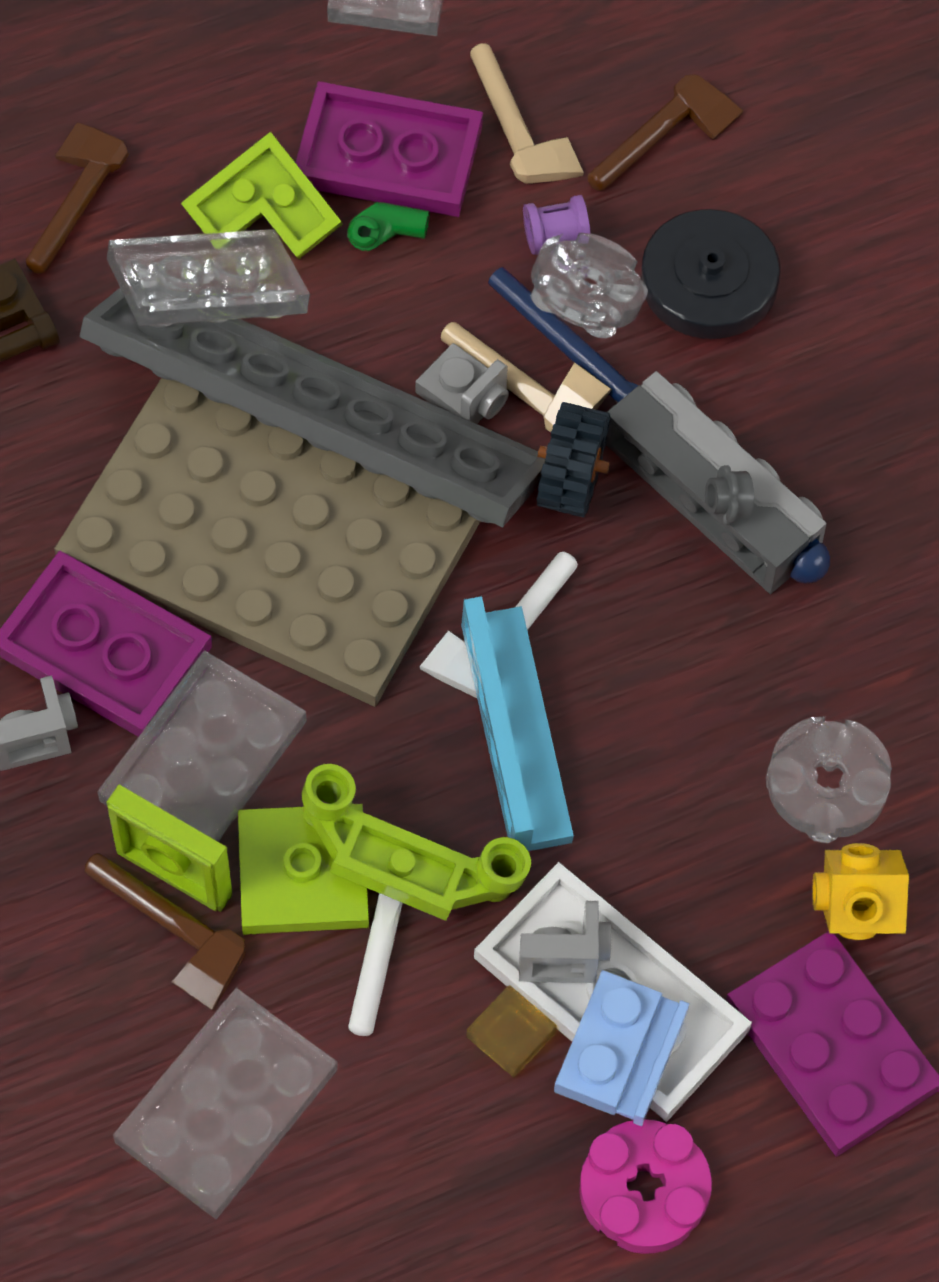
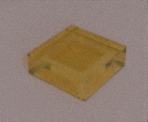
M509 985L468 1027L466 1037L514 1078L556 1034L557 1025Z

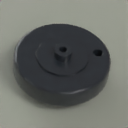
M718 209L692 210L669 219L650 237L642 258V292L654 314L674 330L692 337L704 339L732 337L753 328L772 308L779 286L780 260L771 239L759 226L747 218Z

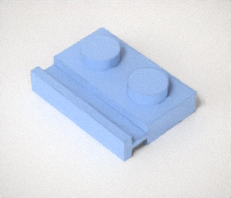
M602 970L555 1082L554 1092L615 1116V1113L625 1116L632 1119L634 1124L642 1126L688 1013L690 1003L680 1000V1003L662 997L661 992Z

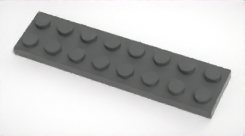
M138 273L83 318L79 337L100 346L107 354L125 357L151 369L155 375L163 379L176 380L203 392L208 399L214 402L229 404L254 415L258 421L265 425L280 427L303 437L318 449L334 451L354 460L369 472L387 475L414 487L419 494L425 497L440 499L463 509L478 521L494 523L504 527L539 486L545 459L537 457L538 451Z

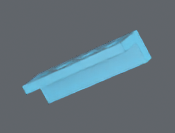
M482 596L464 599L461 627L507 836L522 843L528 851L572 843L574 837L522 606L486 613Z

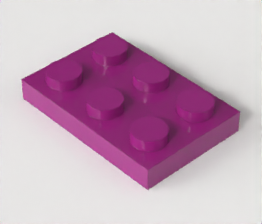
M318 81L295 163L317 191L459 217L483 125V112Z
M60 550L0 628L1 658L39 680L40 678L52 675L56 690L63 694L69 692L70 697L143 740H146L212 648L211 635Z
M826 932L727 994L726 1002L752 1022L750 1031L747 1034L836 1157L939 1092V1075L834 933Z

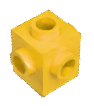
M863 843L848 844L842 850H825L824 872H814L812 896L814 910H822L824 912L829 933H839L841 936L853 940L870 939L876 933L906 934L909 873L901 851L879 850L873 845Z

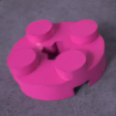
M645 1119L642 1126L634 1124L633 1121H628L611 1128L593 1141L582 1167L580 1200L589 1223L598 1232L601 1230L608 1238L617 1241V1246L635 1253L663 1252L680 1245L690 1236L691 1231L699 1225L711 1196V1173L703 1152L693 1142L691 1134L684 1127L677 1124H665L656 1120ZM648 1171L652 1177L660 1178L663 1186L655 1190L654 1200L643 1201L640 1191H629L627 1182L636 1180L637 1172Z

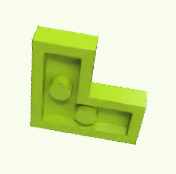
M271 132L181 202L218 251L263 215L298 260L343 225L338 216Z

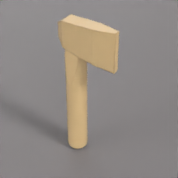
M486 43L473 47L470 56L514 153L510 166L515 177L523 183L529 184L560 181L583 176L584 172L568 137L534 145L491 47Z
M456 322L447 324L441 333V339L448 346L452 343L456 344L487 368L497 359L507 365V389L544 416L545 428L549 432L552 431L562 402L597 410L612 391L611 388L574 363L556 395H554Z

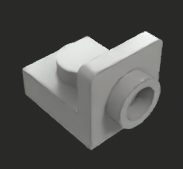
M452 343L416 380V394L430 404L478 424L483 417L486 419L493 418L505 404L509 395L507 390L508 366L497 359L487 368L463 349Z
M52 675L40 678L47 709L37 712L18 710L5 715L0 720V771L72 753L67 731L78 728L69 692L57 695Z
M585 901L583 934H571L569 930L560 927H544L535 930L533 933H521L519 981L596 983L598 961H610L611 922H599V901Z

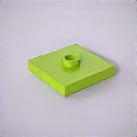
M119 784L106 801L117 854L215 912L217 910L221 912L233 895L227 847Z
M353 804L356 810L363 812V804ZM303 807L238 810L243 935L369 928L367 888L330 873L334 861L315 828L305 821Z

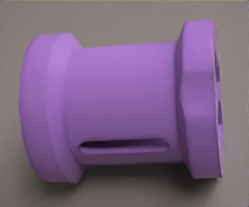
M582 195L572 196L570 202L539 208L534 203L524 204L525 232L530 251L533 255L542 254L544 247L577 242L579 246L590 243V224Z

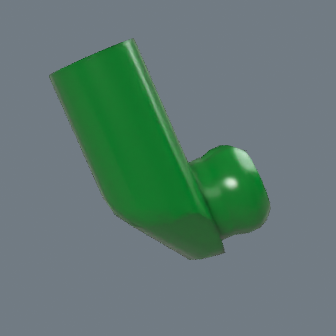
M377 202L350 221L347 228V236L350 243L362 251L377 248L397 234L425 239L430 211Z

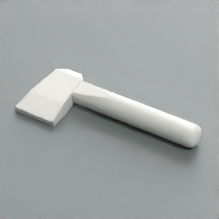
M559 552L516 605V607L522 606L527 630L576 570L578 564L571 554ZM448 631L420 665V669L440 681L477 698L465 642Z
M380 893L348 1025L349 1030L359 1036H369L373 1033L403 904Z

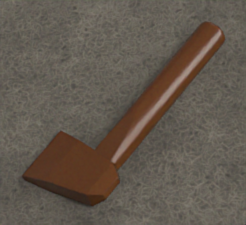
M698 74L685 75L674 86V98L588 174L587 180L596 191L605 190L687 115L714 140L743 113V110Z
M78 122L75 124L55 157L57 160L85 167V169L28 255L26 266L32 272L37 274L46 272L108 173H112L122 167L129 156L122 140L96 128Z
M96 853L92 855L86 862L84 869L89 877L198 950L174 978L172 983L214 1011L246 955L245 940L230 929L215 932L102 854Z

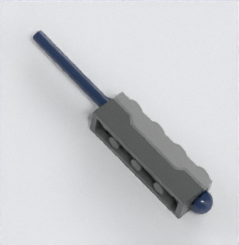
M504 267L497 269L491 275L488 284L572 362L578 364L612 389L609 395L617 404L607 411L610 413V425L606 436V446L771 595L790 577L797 582L810 584L819 581L826 575L830 567V554L822 542L827 523L823 520L819 509L805 497H797L780 482L778 474L769 463L760 458L754 459L738 444L732 431L720 421L713 422L699 410L691 395L681 385L677 383L670 384L657 371L643 381L642 386L629 382ZM724 465H729L731 471H747L752 478L754 487V505L750 517L744 520H735L733 523H729V525H722L718 521L716 514L708 512L705 503L706 483L709 478H717L719 468Z

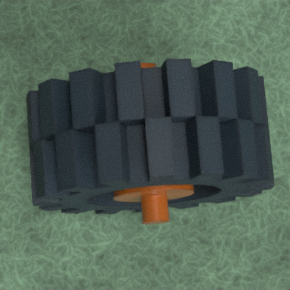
M562 402L560 410H558L555 424H553L550 443H548L547 447L540 445L537 457L544 458L545 462L542 466V477L538 487L537 506L585 517L593 497L598 472L607 474L610 462L602 461L607 441L606 436L610 425V413Z

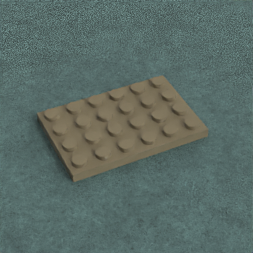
M161 378L54 549L55 554L59 550L168 612L376 707L481 521L471 517L467 511L443 500L425 497L419 494L414 487L394 478L369 472L360 463L334 451L318 449L311 445L307 439L283 428L265 425L258 421L254 415L229 404L214 402L208 399L203 392L183 383Z

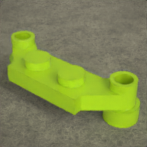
M323 764L314 768L307 776L302 790L303 816L305 821L315 828L334 862L330 873L446 921L451 910L484 901L500 902L505 900L511 892L521 887L530 871V854L526 847L515 839L508 837L496 838L485 846L480 857L471 858L356 810L352 804L356 790L355 782L351 774L343 767L335 764Z

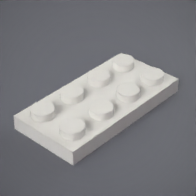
M558 862L474 949V959L569 1040L573 1041L596 983L519 981L521 933H533L535 930L544 927H560L569 930L571 934H583L585 901H599V922H611L610 961H598L596 983L601 971L604 970L661 992L662 997L678 1003H680V1000L690 1003L688 1013L650 1105V1108L667 1122L747 1035L752 1022Z

